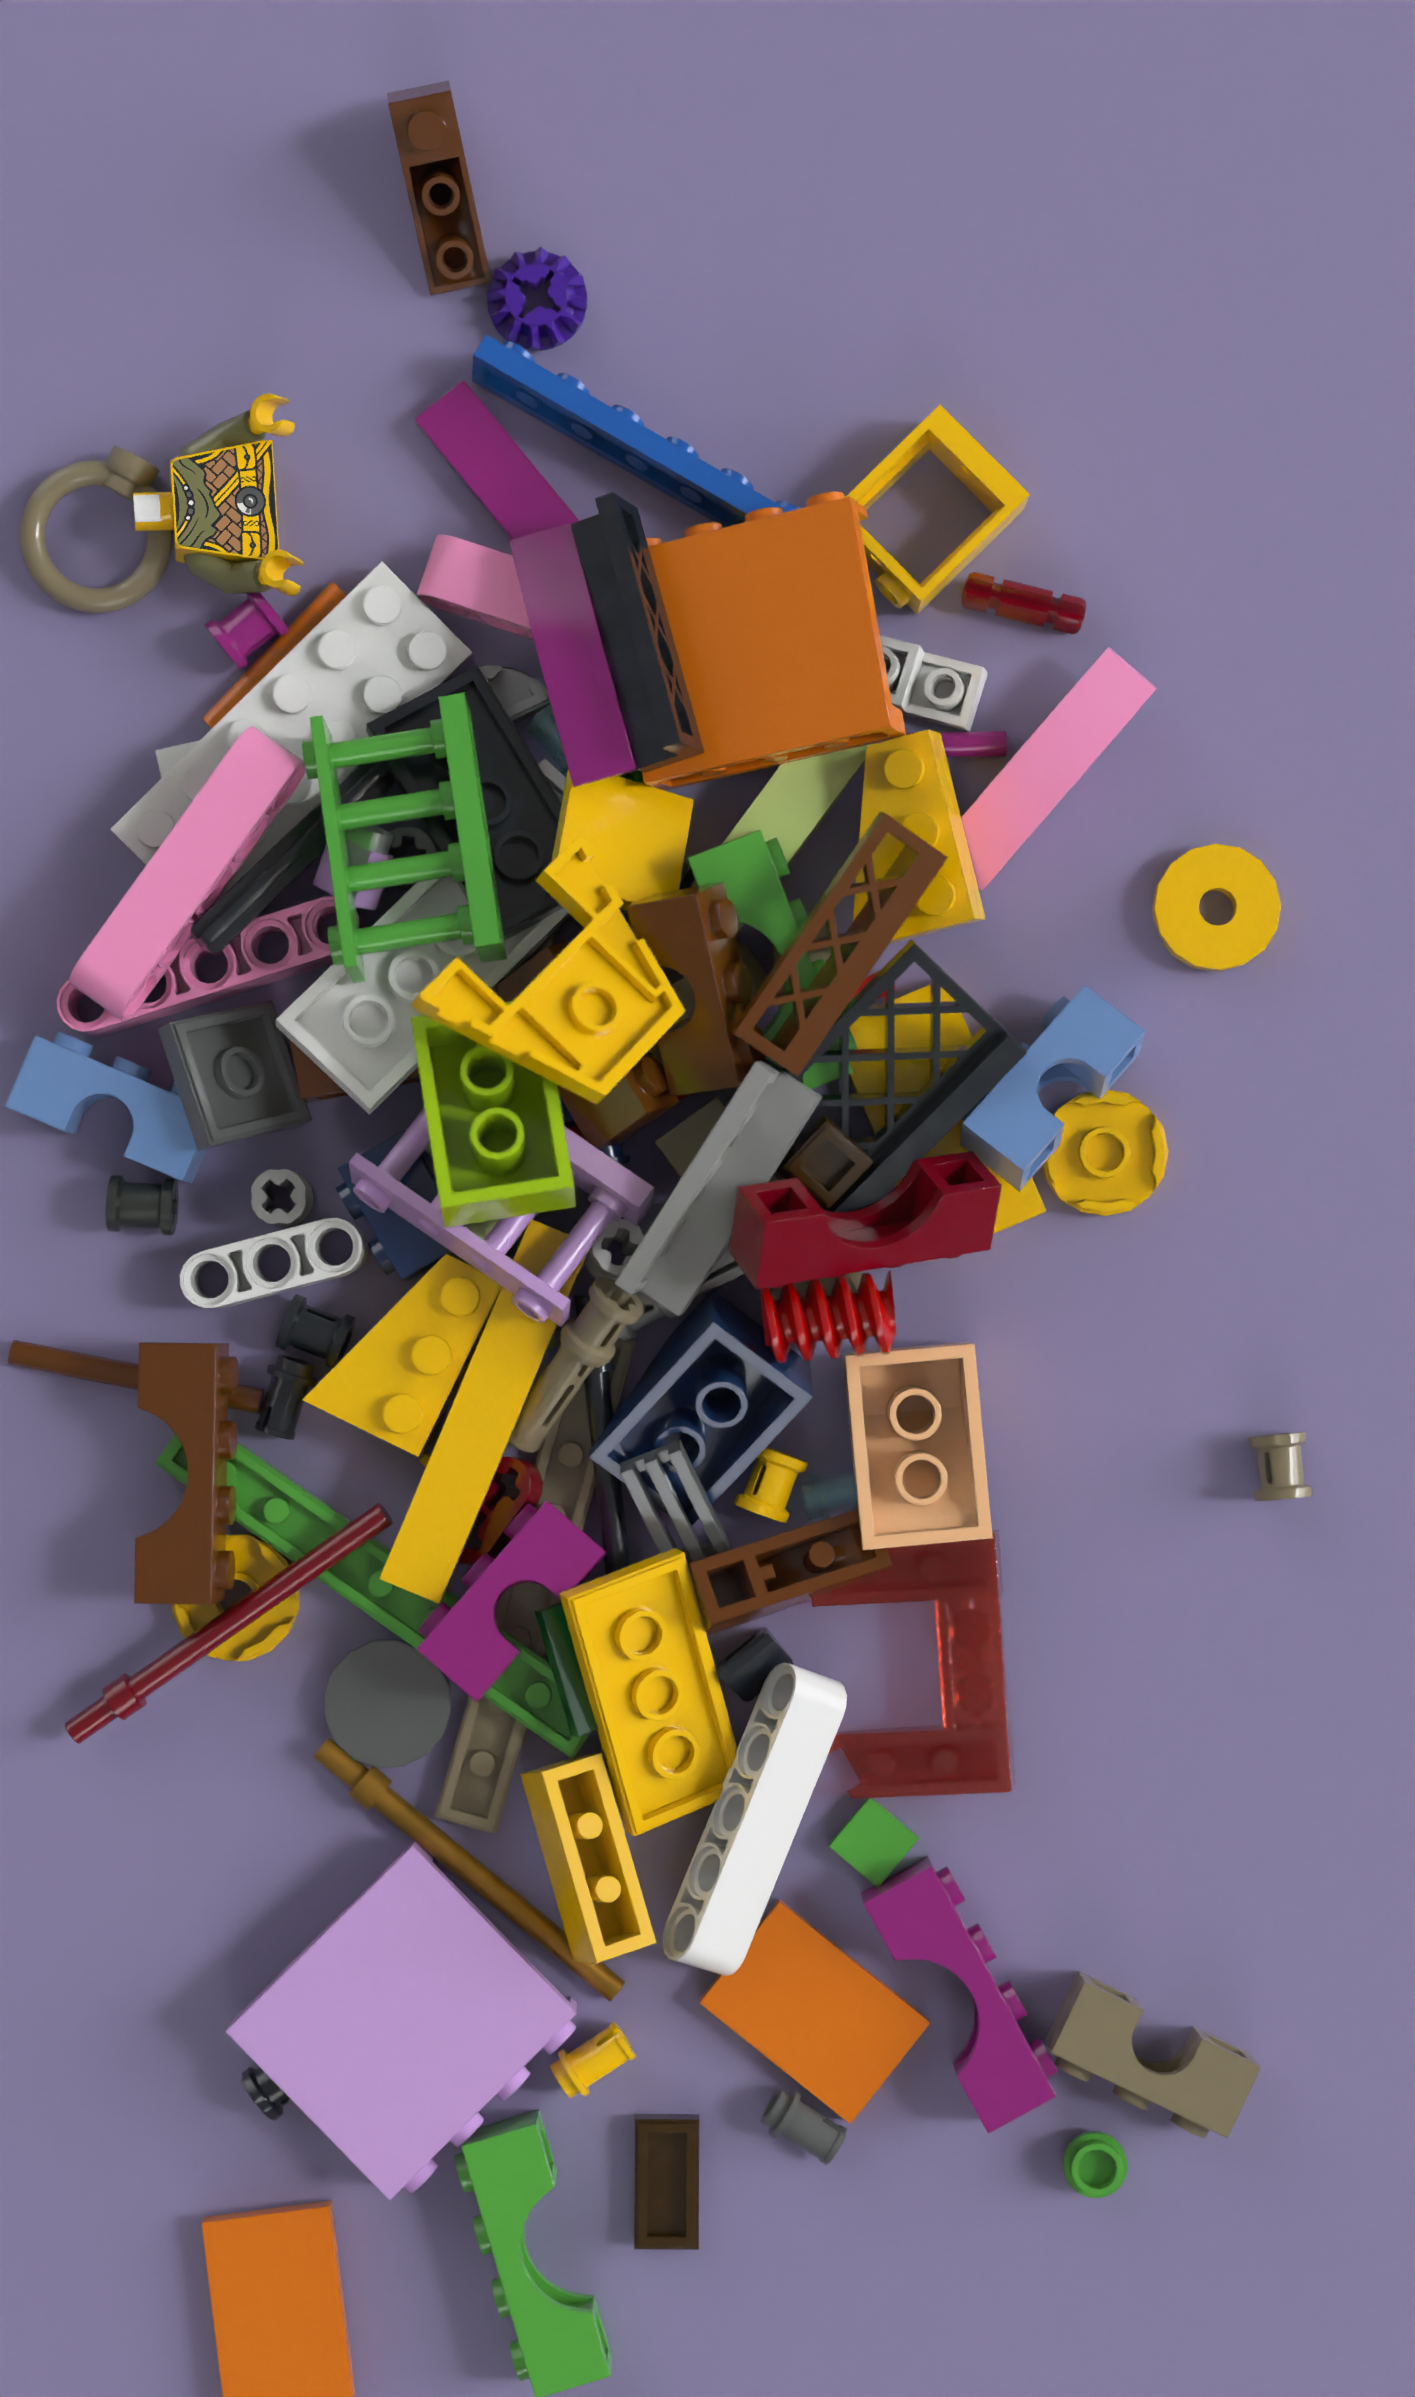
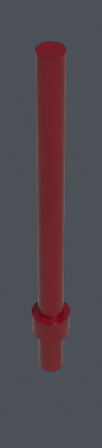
M377 1503L131 1677L124 1673L102 1689L103 1697L65 1723V1728L70 1737L77 1744H80L117 1717L126 1720L146 1706V1697L391 1526L393 1521L388 1512L380 1503Z

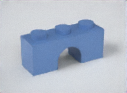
M1086 985L1082 987L1071 1001L1063 996L1051 1007L1041 1022V1027L1044 1029L1043 1033L1031 1046L1025 1042L1020 1043L1027 1054L961 1119L964 1122L962 1123L960 1145L967 1151H973L983 1164L1019 1192L1060 1146L1064 1123L1044 1108L1038 1097L1039 1092L1054 1082L1070 1081L1083 1086L1097 1098L1101 1099L1138 1057L1141 1051L1145 1030Z
M57 1032L53 1042L35 1035L5 1107L76 1135L85 1113L93 1104L108 1098L120 1099L128 1107L133 1118V1133L123 1156L181 1181L193 1183L207 1149L201 1151L197 1149L175 1082L169 1092L148 1083L152 1070L116 1056L112 1067L89 1058L94 1046L62 1032Z

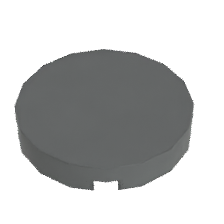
M398 1638L372 1640L350 1651L332 1671L324 1693L325 1722L336 1744L354 1760L376 1768L404 1767L426 1756L444 1735L452 1712L451 1685L446 1675L406 1641Z

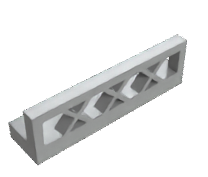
M769 1061L755 1062L616 1280L615 1285L630 1295L642 1291L676 1315H683L731 1241L738 1187L769 1182L819 1104L822 1096Z

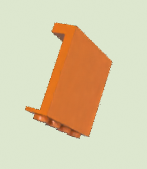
M842 492L821 493L806 500L807 507L784 513L783 509L779 507L757 509L745 515L744 523L722 528L720 523L698 524L685 529L684 538L664 543L659 538H646L704 753L646 773L642 772L644 784L667 791L906 735L902 710L892 705L861 532L860 521L868 519L867 510L851 496L845 497Z

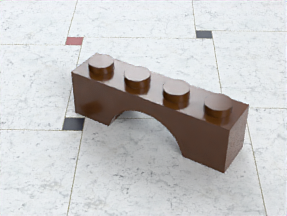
M139 1342L138 1408L157 1416L175 1432L186 1454L188 1480L183 1499L174 1514L160 1527L135 1538L134 1603L212 1605L225 1600V1589L231 1590L233 1588L235 1556L233 1551L225 1550L226 1525H232L236 1516V1490L234 1486H227V1460H234L236 1457L238 1434L236 1422L228 1421V1395H235L237 1392L239 1367L237 1357L229 1356V1343Z

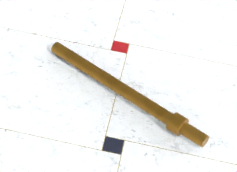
M328 1737L314 1754L313 1758L352 1789L348 1794L367 1811L374 1807L609 2002L618 1994L624 1986L625 1980L603 1962L573 1961L567 1936L563 1929L390 1788L389 1785L392 1780L378 1768L371 1766L367 1769Z

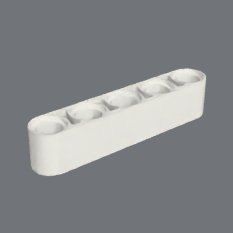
M781 1663L775 1666L769 1673L736 1750L737 1754L733 1765L729 1768L723 1782L721 1795L714 1804L667 1919L663 1932V1949L668 1959L724 1976L733 1974L741 1966L844 1716L847 1694L841 1682L789 1663Z

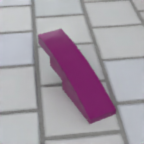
M571 522L509 540L538 658L573 787H580L636 771L635 760L571 528Z

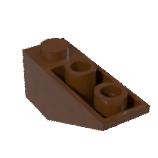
M449 80L387 93L388 106L430 295L491 283Z

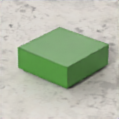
M868 1795L828 1845L879 1888L919 1840V1837L871 1795Z

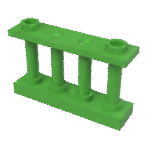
M464 693L438 697L441 719L430 720V727L334 743L323 716L309 717L312 739L302 741V752L308 779L318 778L338 920L337 926L328 927V941L334 966L344 964V968L353 984L366 982L362 955L462 939L463 945H475L481 963L507 959L472 717ZM435 753L436 759L447 758L450 780L439 782V789L341 804L337 768ZM443 814L446 821L456 819L459 842L448 844V851L350 866L345 830ZM453 877L455 883L463 881L466 883L469 905L457 906V913L360 929L358 927L354 892Z

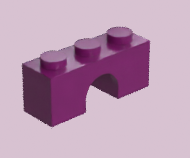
M547 1500L538 1510L530 1503L527 1504L504 1531L511 1539L509 1544L495 1559L487 1552L483 1554L461 1580V1583L468 1588L461 1599L452 1609L445 1602H442L418 1629V1632L426 1639L419 1645L417 1650L475 1701H479L521 1653L502 1635L497 1625L496 1609L503 1594L515 1585L536 1583L547 1588L560 1599L559 1593L579 1586L606 1555V1551Z

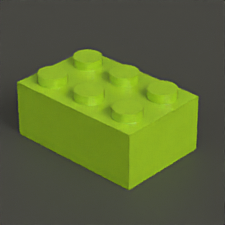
M511 1001V1002H505V1003H506L507 1005H510L513 1001ZM425 1015L411 1017L445 1228L576 1207L574 1182L557 1084Z

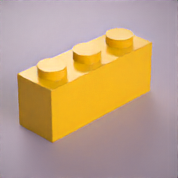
M602 1753L577 1755L573 1759L568 1758L521 1773L520 1776L573 1961L599 1963L656 1943Z

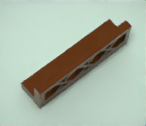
M880 811L731 1031L796 1076H799L948 857ZM888 832L904 843L905 847L885 876L881 879H876L872 854ZM863 868L865 882L852 884ZM867 892L868 901L846 933L838 934L834 909L844 896ZM826 924L828 937L815 939L821 928ZM830 947L831 955L810 986L800 989L796 965L804 953ZM788 978L790 991L777 994ZM792 1002V1012L772 1041H769L753 1030L769 1006Z

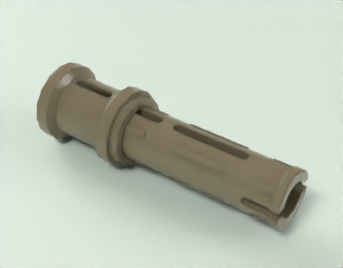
M598 1278L593 1282L589 1289L590 1300L577 1318L566 1321L560 1332L561 1346L529 1391L509 1439L513 1446L525 1452L537 1451L548 1435L549 1430L556 1420L560 1418L589 1373L595 1367H601L610 1362L616 1351L614 1343L628 1324L637 1323L643 1315L644 1308L636 1294L630 1295L615 1285L616 1281L610 1278Z

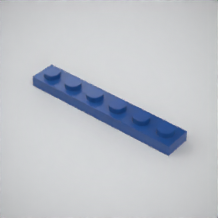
M485 335L473 354V382L708 519L722 524V527L744 523L745 515L757 509L779 507L783 509V513L799 509L789 502L783 500L774 502L756 492L750 481L740 473L727 468H723L720 471L701 460L696 450L685 441L671 436L665 439L644 426L642 419L630 409L621 405L610 407L590 395L587 387L575 377L566 373L555 375L535 363L533 356L527 350L516 343L505 341L502 344L492 337Z

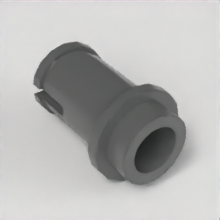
M780 2088L769 2101L761 2117V2123L769 2127L768 2135L773 2138L782 2135L819 2158V2161L823 2164H829L839 2151L846 2137L847 2128L837 2125L801 2102V2094L796 2090L787 2093Z

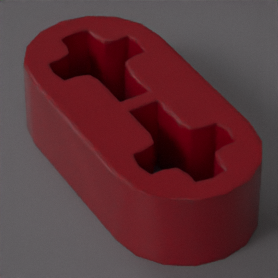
M502 1456L474 1525L478 1526L484 1521L477 1532L479 1539L483 1543L480 1548H464L458 1564L474 1565L486 1552L495 1559L511 1540L504 1533L508 1525L527 1504L530 1503L534 1508L538 1504L542 1495L543 1481L539 1470L533 1463L522 1458ZM519 1473L515 1481L516 1487L521 1491L517 1498L505 1496L499 1501L506 1490L505 1485L500 1481L503 1474L517 1475Z

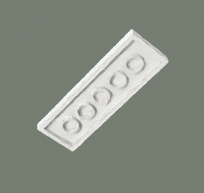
M381 562L111 828V831L147 865L231 746L249 727L257 728L304 761L302 741L312 739L309 717L323 716L332 735L333 743L369 737L366 732L367 723L445 683L471 657L472 651ZM357 765L337 768L338 783ZM305 771L300 784L216 901L321 801L318 778L308 779Z
M544 758L538 766L562 804L566 777ZM453 877L417 882L373 926L457 913V906L469 905L468 900L457 882H454ZM563 908L505 940L507 955L505 960L481 963L475 945H463L462 939L364 954L362 956L366 982L353 984L344 968V964L337 966L332 964L276 1019V1027L370 1115L418 1067L411 1017L423 1016L411 1005L417 996L456 957L494 992L496 990L495 986L512 974L571 914Z

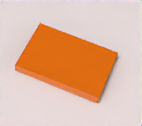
M781 1899L776 1901L758 1924L741 1966L731 1975L724 1976L719 1974L699 1999V2003L849 2124L854 2121L930 2024L928 2017Z
M332 2200L204 2217L201 2224L222 2396L355 2397L356 2392Z

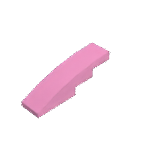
M1110 647L1103 652L961 817L977 885L982 891L1156 691L1157 688Z

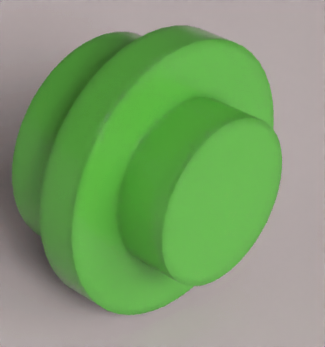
M1100 2131L1082 2133L1068 2144L1063 2155L1062 2164L1065 2177L1070 2186L1083 2196L1090 2198L1106 2197L1119 2189L1126 2178L1128 2170L1126 2154L1121 2144L1107 2133Z

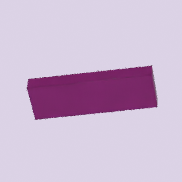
M464 379L415 418L419 429L510 540L579 521Z

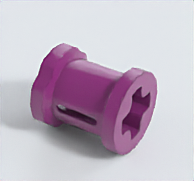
M260 592L246 593L247 599L219 622L211 619L204 625L239 670L248 665L246 657L272 636L278 634L283 637L290 631Z

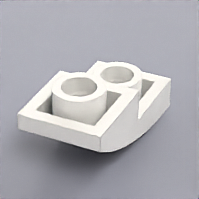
M880 635L892 705L902 710L904 715L962 732H970L988 675L986 669L982 666L926 653L920 645Z

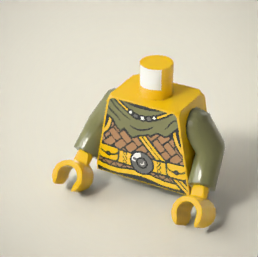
M270 393L258 396L252 403L250 410L218 423L184 446L179 457L170 460L171 492L133 493L135 531L173 530L175 561L186 564L192 575L229 595L267 592L273 588L284 595L295 596L301 589V586L297 583L283 579V574L287 568L293 565L302 566L303 561L289 552L279 549L272 440H263L266 433L280 437L291 435L294 432L295 423L288 420H279L273 423L272 416L275 409L280 405L289 403V399Z

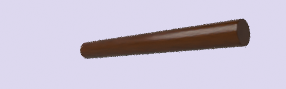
M13 1340L8 1358L9 1365L138 1390L139 1364ZM238 1384L236 1394L228 1395V1408L259 1414L263 1403L264 1389Z

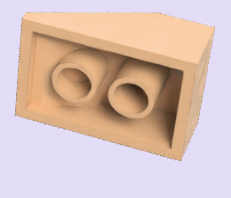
M966 1341L891 1348L890 1354L885 1355L882 1354L880 1349L865 1351L862 1357H857L855 1352L842 1353L862 1549L870 1550L993 1538L975 1344Z

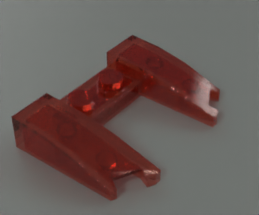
M992 1530L993 1538L887 1548L893 1564L892 1567L811 1598L812 1607L935 1601L943 1725L837 1732L828 1754L841 1748L859 1778L860 1783L847 1791L851 1799L1005 1793L1013 1791L1015 1787L1012 1724L1009 1721L1001 1602L1003 1586L999 1530Z

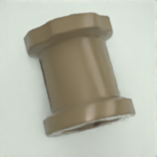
M1306 1432L1249 1437V1446L1256 1449L1260 1480V1488L1254 1491L1255 1501L1284 1500L1312 1496V1487L1304 1482L1301 1445L1307 1442Z

